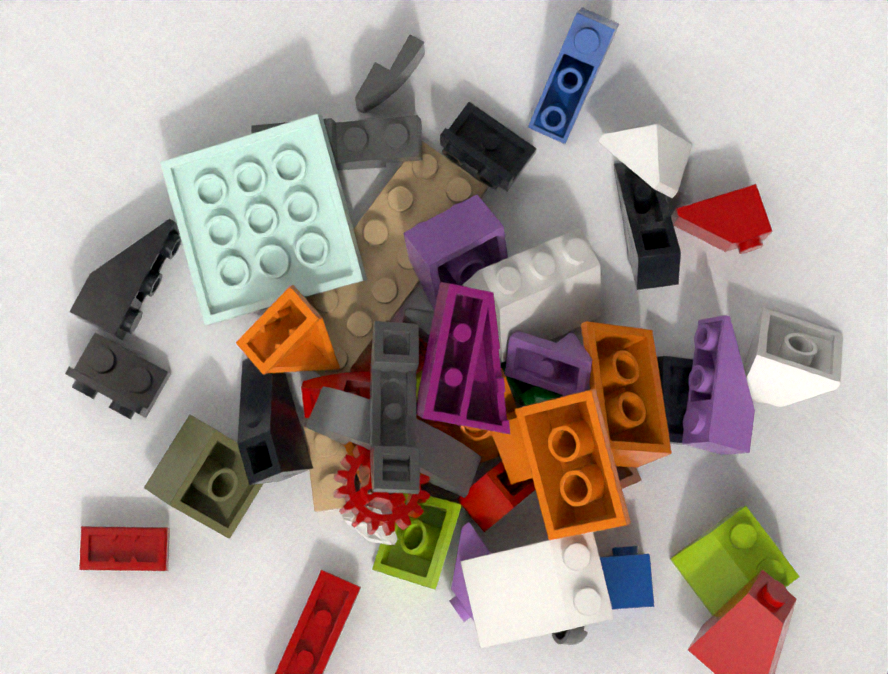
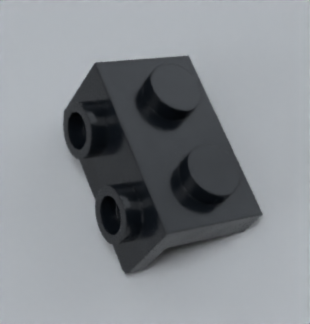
M471 102L467 103L450 128H445L440 134V145L444 147L442 153L448 159L460 166L465 162L478 171L476 176L485 185L495 190L499 186L506 192L511 188L537 150L536 147Z

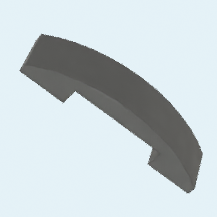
M374 322L370 377V466L373 492L418 494L420 491L419 448L416 442V370L419 365V324Z
M323 386L308 419L306 428L344 445L350 441L370 450V399ZM416 419V442L419 448L420 473L429 476L430 483L461 497H467L482 457L453 437Z

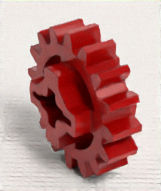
M356 445L353 448L354 457L346 454L340 461L346 470H338L333 478L335 481L343 484L333 493L334 498L345 499L346 503L339 510L340 514L352 512L355 517L352 520L351 526L354 528L361 522L368 523L367 534L369 535L374 534L379 526H382L386 536L391 535L395 531L396 524L402 530H405L411 525L410 517L417 519L424 512L417 503H425L430 498L428 492L421 490V487L430 481V477L420 475V491L418 494L408 493L406 503H404L406 498L403 493L373 492L369 494L372 490L370 450ZM359 469L358 476L362 481L360 490L355 492L354 480ZM366 507L379 509L382 514L375 513Z

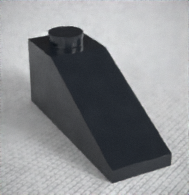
M623 162L615 163L614 172L623 227L636 289L643 290L679 285L681 250L665 194L652 188Z

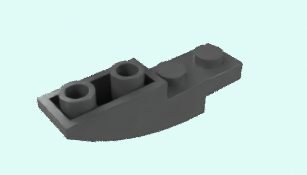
M418 115L335 122L332 118L323 119L337 170L386 168V163L423 160L421 118ZM289 122L252 125L251 134Z

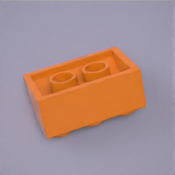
M589 321L582 323L584 348L592 358L589 386L590 390L596 389L615 465L638 468L672 454L653 330Z
M596 389L576 392L516 408L515 413L548 539L554 540L631 524Z

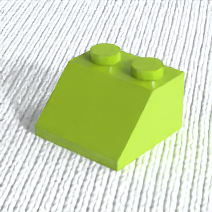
M747 506L736 508L670 558L712 616L762 569L785 587L800 577Z

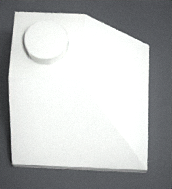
M763 308L744 364L751 398L756 402L783 407L836 390L841 382L843 333Z

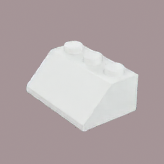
M581 227L477 271L462 285L494 293L500 343V364L507 361L509 336L516 331L551 341L581 327V324L586 321L592 322L601 317V264Z

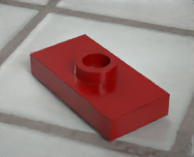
M81 526L79 570L168 571L170 528Z

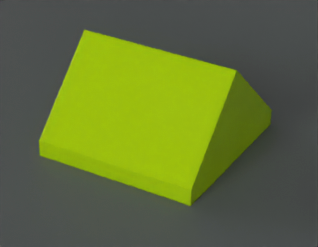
M403 493V495H404L405 498H406V500L404 501V503H406L407 498H408V493ZM430 496L425 503H417L424 512L417 519L410 517L411 525L408 528L402 530L396 524L395 532L398 540L395 545L380 543L372 570L436 590L462 505Z

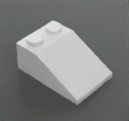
M593 532L548 540L460 561L480 648L614 619Z

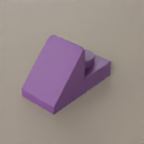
M516 331L509 336L505 376L561 395L588 390L592 358L575 334L569 333L557 343L521 331Z

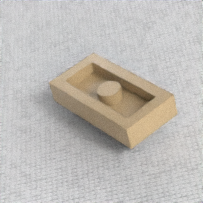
M304 426L306 445L313 465V469H310L309 472L314 511L341 509L346 503L345 499L334 498L333 493L343 484L335 481L333 478L338 470H346L340 463L344 456L348 454L344 444Z

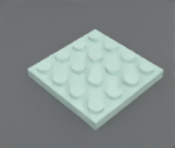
M322 115L308 116L160 162L205 325L267 309L292 285L306 298L367 280Z

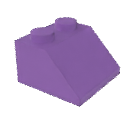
M478 195L453 205L450 209L427 221L418 223L403 233L409 261L434 310L440 282L462 286L477 271L508 258L504 226Z

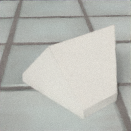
M658 124L604 134L598 140L601 145L652 188L671 198L676 195L692 148L691 143Z

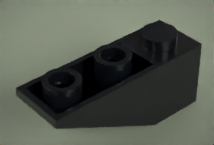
M168 219L90 273L69 312L78 319L122 341L127 332L132 334L142 318L143 312L139 310L147 295L150 297L154 295L161 283L162 274L159 272L166 258L171 260L181 245L182 240L179 236L180 233L176 222Z
M249 358L242 361L237 444L249 485L279 482L313 469L286 373H267L263 375Z

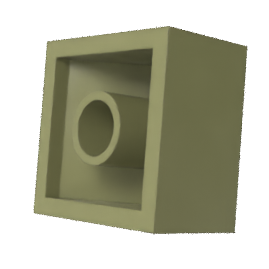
M189 414L144 486V489L171 507L230 539L263 484L249 485L237 442Z

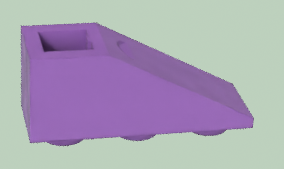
M722 315L701 319L698 321V328L694 336L695 351L692 371L689 375L690 388L687 410L683 418L684 432L682 444L721 455L750 453L755 409L730 316Z

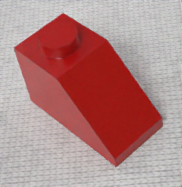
M756 184L676 208L671 216L675 227L724 252L737 248L739 254L757 250L764 246L762 241L773 232Z
M501 461L470 487L467 497L460 496L457 500L483 532H486L536 489L533 478L511 484L504 464Z

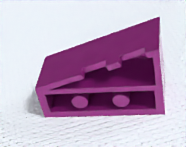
M440 282L416 401V414L429 420L510 434L504 399L505 384L501 374L499 358L500 343L493 292Z

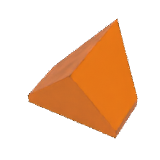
M294 285L289 286L236 342L263 375L267 373L340 369L323 318Z

